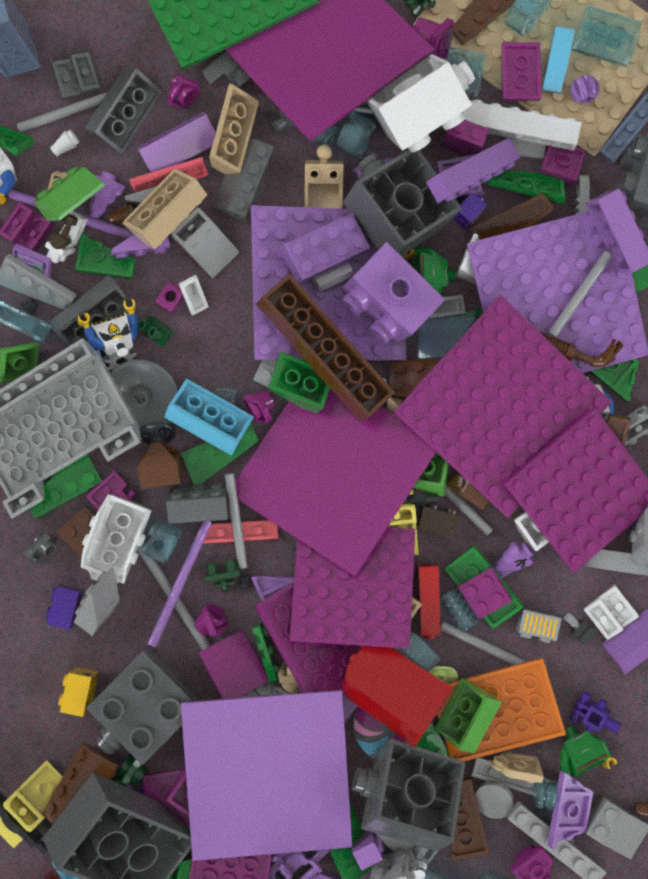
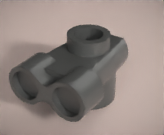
M281 110L277 111L281 117L270 123V127L274 132L281 131L287 125L289 127L294 125Z
M44 533L43 535H38L33 541L34 544L31 547L29 546L23 553L37 564L43 555L45 557L52 555L57 546L54 544L55 541Z

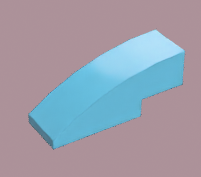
M555 27L547 57L542 91L561 93L572 48L574 29Z

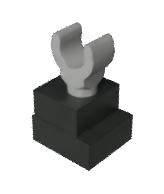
M569 613L563 617L574 628L571 633L583 644H586L597 633L585 621L582 620L579 623Z

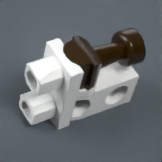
M75 211L70 212L62 219L64 223L60 231L52 234L51 241L46 242L45 247L49 249L46 257L51 258V261L54 263L59 261L65 262L68 255L74 254L76 250L74 246L77 245L88 222L86 217Z

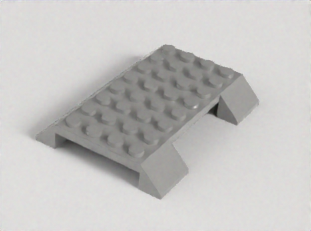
M80 339L0 389V485L8 499L3 501V504L11 519L45 500L44 480L97 448L101 449L107 462L141 443L137 420L101 356L84 339Z

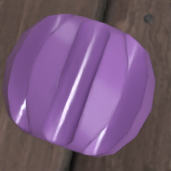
M590 75L578 77L571 85V96L575 102L580 104L592 102L597 98L600 91L598 81Z

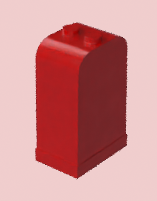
M363 646L358 653L354 652L348 661L349 664L346 667L347 670L342 682L343 694L415 748L453 687L446 682H442L393 648Z

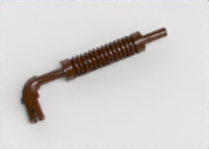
M540 332L569 361L576 358L589 363L592 367H603L613 362L615 356L623 348L621 341L613 339L604 353L592 357L577 351L575 344L567 343V341Z

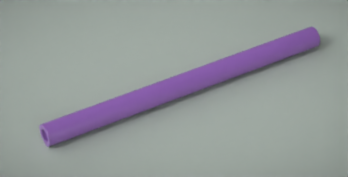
M14 189L10 190V199L37 208L33 202L37 199L36 197ZM76 212L88 219L87 226L124 239L134 235L128 229Z
M202 521L149 638L147 644L157 647L211 527L212 522Z

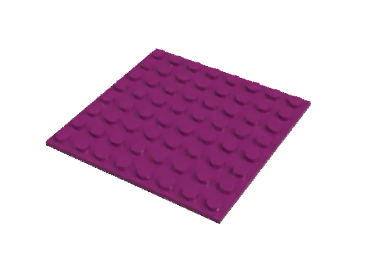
M319 0L318 4L225 49V51L309 141H312L435 52V49L384 0Z
M499 295L395 409L394 413L502 514L509 518L518 508L519 504L503 483L591 408H596L601 415L612 401L505 298Z
M329 389L323 409L316 414L300 408L290 401L287 403L235 481L239 501L356 577L436 454V451L399 417L381 406L369 418L360 422L338 396Z

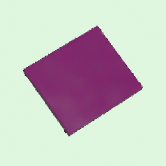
M239 630L237 633L198 653L222 699L239 698L269 681L243 630Z

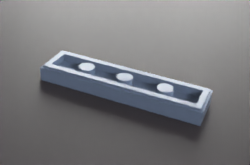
M647 93L598 152L612 164L615 163L648 122Z

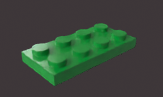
M474 545L444 569L459 586V584L490 567L493 568V566ZM495 569L494 571L513 600L511 603L484 617L492 629L524 607L523 603Z
M349 798L353 844L364 831L361 829L360 821ZM352 847L329 849L342 879H359L372 870V866L364 870L360 869L352 853Z

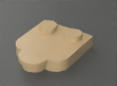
M502 752L500 756H495L494 760L491 761V767L501 771L507 777L525 780L528 783H542L544 775L539 759L536 756Z

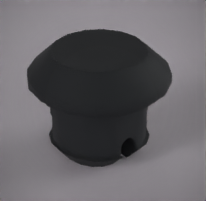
M29 298L25 303L21 302L22 307L29 314H35L34 310L39 304L33 298Z
M246 574V578H244V575L239 577L240 584L238 587L240 589L254 586V583L251 581V575Z

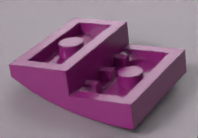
M19 202L1 228L0 235L14 244L36 252L54 224Z

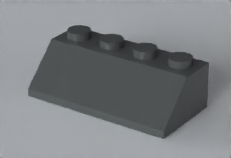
M125 66L84 129L99 141L118 153L123 154L163 92L137 68Z
M249 139L241 172L224 176L212 209L245 222L248 221L251 205L255 204L274 157V146L256 139Z
M108 275L49 323L55 333L69 347L70 344H74L80 339H84L86 342L88 340L83 331L85 328L77 322L78 315L82 321H86L87 319L84 314L85 312L88 313L90 316L89 325L91 327V323L123 313L129 315L124 308V301L127 307H132L133 303L113 278Z

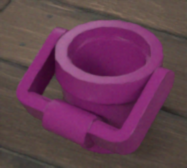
M183 74L177 75L170 83L171 90L167 97L169 104L186 109L187 106L193 104L200 96L201 89L198 87L199 83L185 77Z
M263 390L254 395L247 394L244 396L243 401L250 414L254 416V420L268 424L272 419L269 409L274 406L268 392Z
M212 603L206 604L194 622L195 628L201 634H210L211 637L220 636L228 628L223 608Z

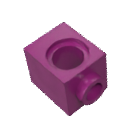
M167 283L155 302L174 315L184 296L179 285ZM175 293L176 299L172 302L167 301L168 295Z

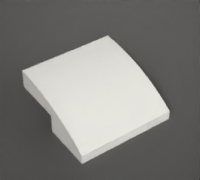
M616 585L610 587L584 608V611L607 640L623 631V627L639 617V614Z

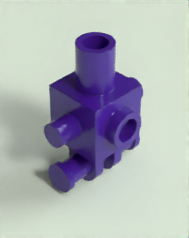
M583 691L581 698L577 699V706L573 707L572 710L574 712L569 719L574 723H578L580 716L584 717L582 722L587 725L585 730L589 733H593L594 729L600 732L602 727H605L617 734L622 723L609 717L611 710L606 707L608 702L600 699L599 703L593 700L589 704L588 700L592 695Z

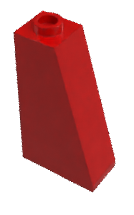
M435 563L416 564L418 601L422 603L418 609L420 635L424 636L425 639H434L436 635H441L439 566Z

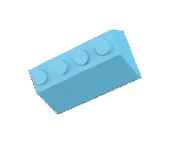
M186 379L170 402L164 418L232 456L254 416Z

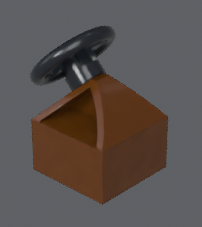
M152 422L143 425L139 429L141 442L150 446L137 466L141 489L180 484L183 477L180 451L167 445L176 436L175 428L163 422ZM151 428H161V429H159V430H158V429H156V430H148V429H151ZM170 431V435L164 438V433Z

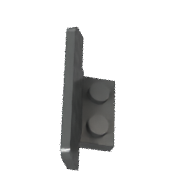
M227 52L203 70V76L208 84L213 83L223 74L236 87H240L250 79L247 73Z

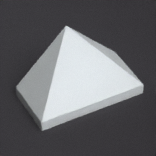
M196 275L179 283L192 316L209 307Z

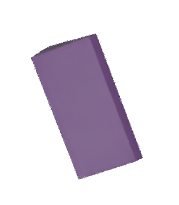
M648 609L640 613L637 619L623 627V631L601 643L624 675L648 658Z

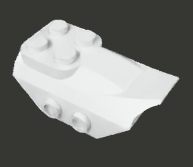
M107 495L96 516L92 517L89 527H91L90 533L85 535L82 543L84 549L82 552L81 568L88 570L91 579L97 581L103 571L107 573L113 567L116 582L125 583L131 565H134L137 561L139 554L136 551L138 546H142L146 535L143 533L152 512L149 508L119 496Z

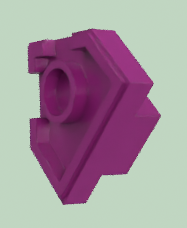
M540 844L534 848L529 845L515 856L517 861L510 866L511 872L518 879H550L553 859Z

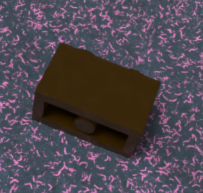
M427 504V507L422 506L417 529L456 539L461 516L457 515V511L447 508L445 512L439 511V506Z

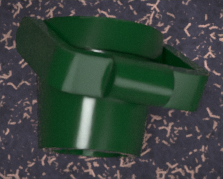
M130 753L114 779L125 787L129 782L137 786L148 768L141 765Z

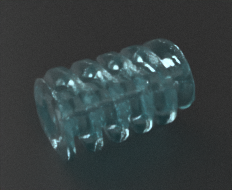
M457 588L444 594L440 598V602L446 601L443 608H450L447 615L454 614L451 621H458L455 628L462 627V632L475 625L479 619L473 617L475 614L473 610L468 611L470 605L464 604L466 602L465 597L460 598L462 593L461 591H456Z

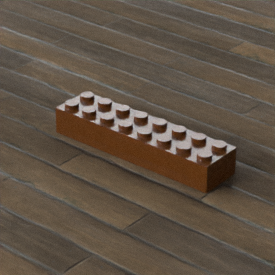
M290 273L256 303L257 307L360 422L369 418L395 393Z

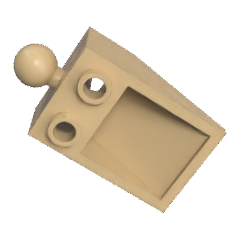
M326 144L320 145L317 149V156L320 160H305V207L343 209V160H328L332 155V149ZM312 171H317V172H318V175H317V176H316V175H313V176H312V175H311V172H312ZM336 171V172H337V176H335V175H332V176H331V175H330V172Z

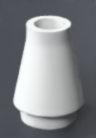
M71 130L64 131L50 148L58 157L60 154L76 148L80 141Z

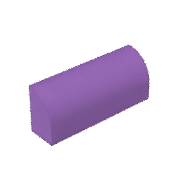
M202 112L137 148L150 172L180 164L212 147L216 132L206 113Z

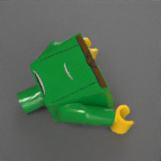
M415 248L410 250V254L403 255L405 259L412 258V267L439 294L442 292V288L448 286V280L454 281L456 279V270L448 269L447 259L441 258V255L432 248Z
M573 726L565 729L567 741L563 743L560 751L561 771L576 778L601 764L604 768L611 769L609 761L612 765L617 764L616 759L610 757L611 753L603 739L590 734L588 731L578 735Z

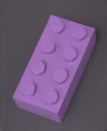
M620 189L607 191L585 204L608 252L613 256L612 260L618 273H633L648 265V245L643 240V231L637 227L634 221L636 219L635 214L626 204V195Z
M353 213L284 244L280 252L294 279L299 284H302L317 274L365 254L370 246Z

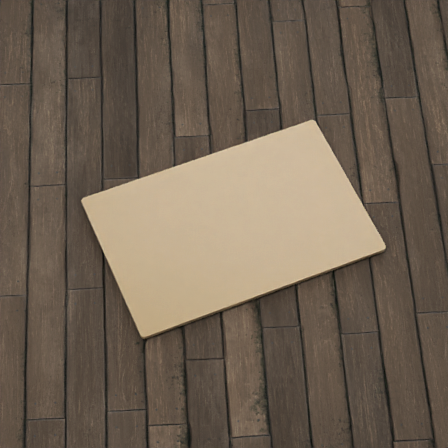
M435 0L436 5L433 8L427 6L419 17L440 24L447 18L453 19L454 26L473 0ZM519 0L465 45L462 46L452 34L450 55L459 62L465 61L473 72L500 91H502V43L540 42L541 100L516 102L528 111H537L541 115L554 114L561 119L574 118L577 122H582L577 146L587 150L586 152L591 156L597 155L648 85V13L630 0ZM556 26L575 30L560 94L542 91L547 57L550 51L552 34ZM583 75L595 77L600 87L597 98L587 104L575 102L570 91L573 81Z

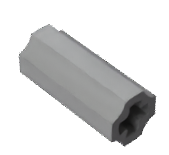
M345 261L313 276L312 283L316 291L320 293L352 278L354 272L350 263Z

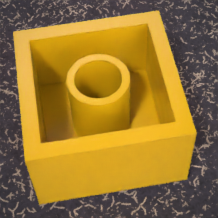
M75 667L68 675L65 674L63 679L65 690L64 694L60 695L58 703L61 706L60 712L84 717L89 712L86 708L93 702L99 671Z

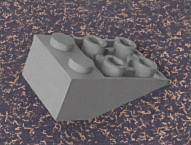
M199 207L182 221L175 231L170 233L173 239L212 279L240 253Z
M113 567L107 573L103 571L98 577L97 583L95 585L92 584L85 593L86 596L82 599L81 605L75 612L77 617L74 623L92 636L112 614L120 601Z

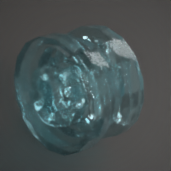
M332 125L312 141L320 145L326 144L329 146L337 138L340 128Z
M545 780L542 783L537 782L535 791L536 808L542 809L546 807L547 810H554L552 807H555L557 801V783L552 781L546 783Z

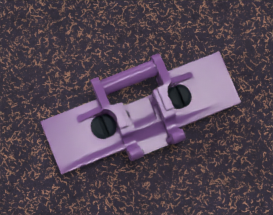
M330 850L274 854L271 858L274 863L270 866L269 879H294V872L303 864L305 866L308 863L313 867L299 879H311L317 873L323 871L318 861Z

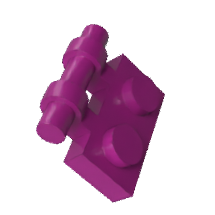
M113 471L86 497L99 511L108 494L119 495L122 498L133 501L132 499L137 493L132 489L126 494L123 489L128 484L117 471Z

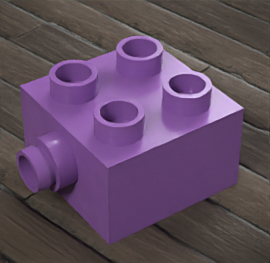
M387 242L341 288L346 294L342 299L343 304L356 316L364 312L374 321L370 326V330L384 343H387L390 339L397 343L411 336L445 301Z

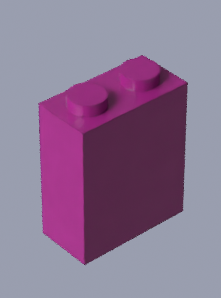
M464 119L460 124L446 131L441 147L463 156L476 155L480 153L489 129Z

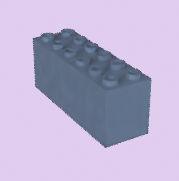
M0 0L1 74L7 78L41 68L31 31L25 18L13 0Z

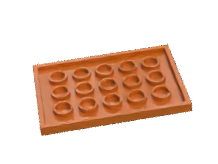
M543 657L464 678L487 690L502 703L475 753L459 750L446 738L445 742L450 757L467 761L566 735ZM461 679L447 683L453 689L437 713L439 720Z

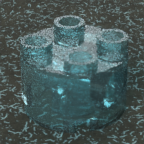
M352 111L347 118L350 122H347L342 127L337 141V148L356 157H362L370 144L368 139L374 133L377 123Z
M157 520L155 525L152 524L148 535L151 538L144 544L142 553L147 557L168 564L172 558L170 555L175 552L182 528L162 520Z

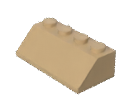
M233 84L228 86L209 156L211 167L225 175L241 172L259 104L258 100Z
M174 169L122 223L144 244L155 250L189 216L191 211L201 204L207 194L196 178Z

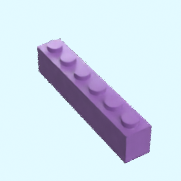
M509 137L437 174L426 183L437 203L443 200L449 202L457 197L456 193L460 196L469 191L468 187L473 189L480 185V180L484 183L493 178V176L496 177L504 172V169L507 171L514 167V162L521 157Z

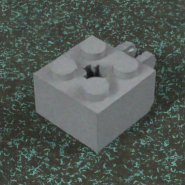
M411 849L399 850L394 853L382 854L383 860L372 866L370 879H423L426 877L428 862L423 858L415 859Z

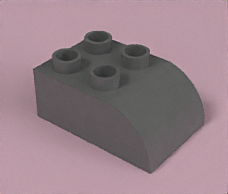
M96 773L90 775L43 837L56 870L79 879H169L192 848L190 829L173 812L154 799Z

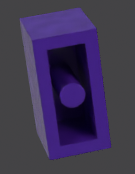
M471 193L461 204L462 209L453 220L467 231L485 209V200L480 195Z
M58 585L54 588L51 594L52 606L48 608L46 613L47 624L68 630L72 629L76 618L75 612L79 608L83 590L64 585Z

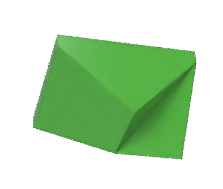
M37 342L1 348L0 384L13 382L37 367L39 344Z

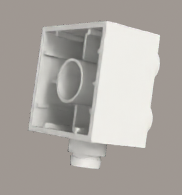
M431 54L366 102L386 136L402 151L408 147L410 152H415L425 147L431 141L429 133L442 125L444 130H448L457 126L465 119L463 111L472 105L465 90L469 88L468 84L470 85L475 81V77L465 61L459 63L458 66L456 64L450 65L448 61Z

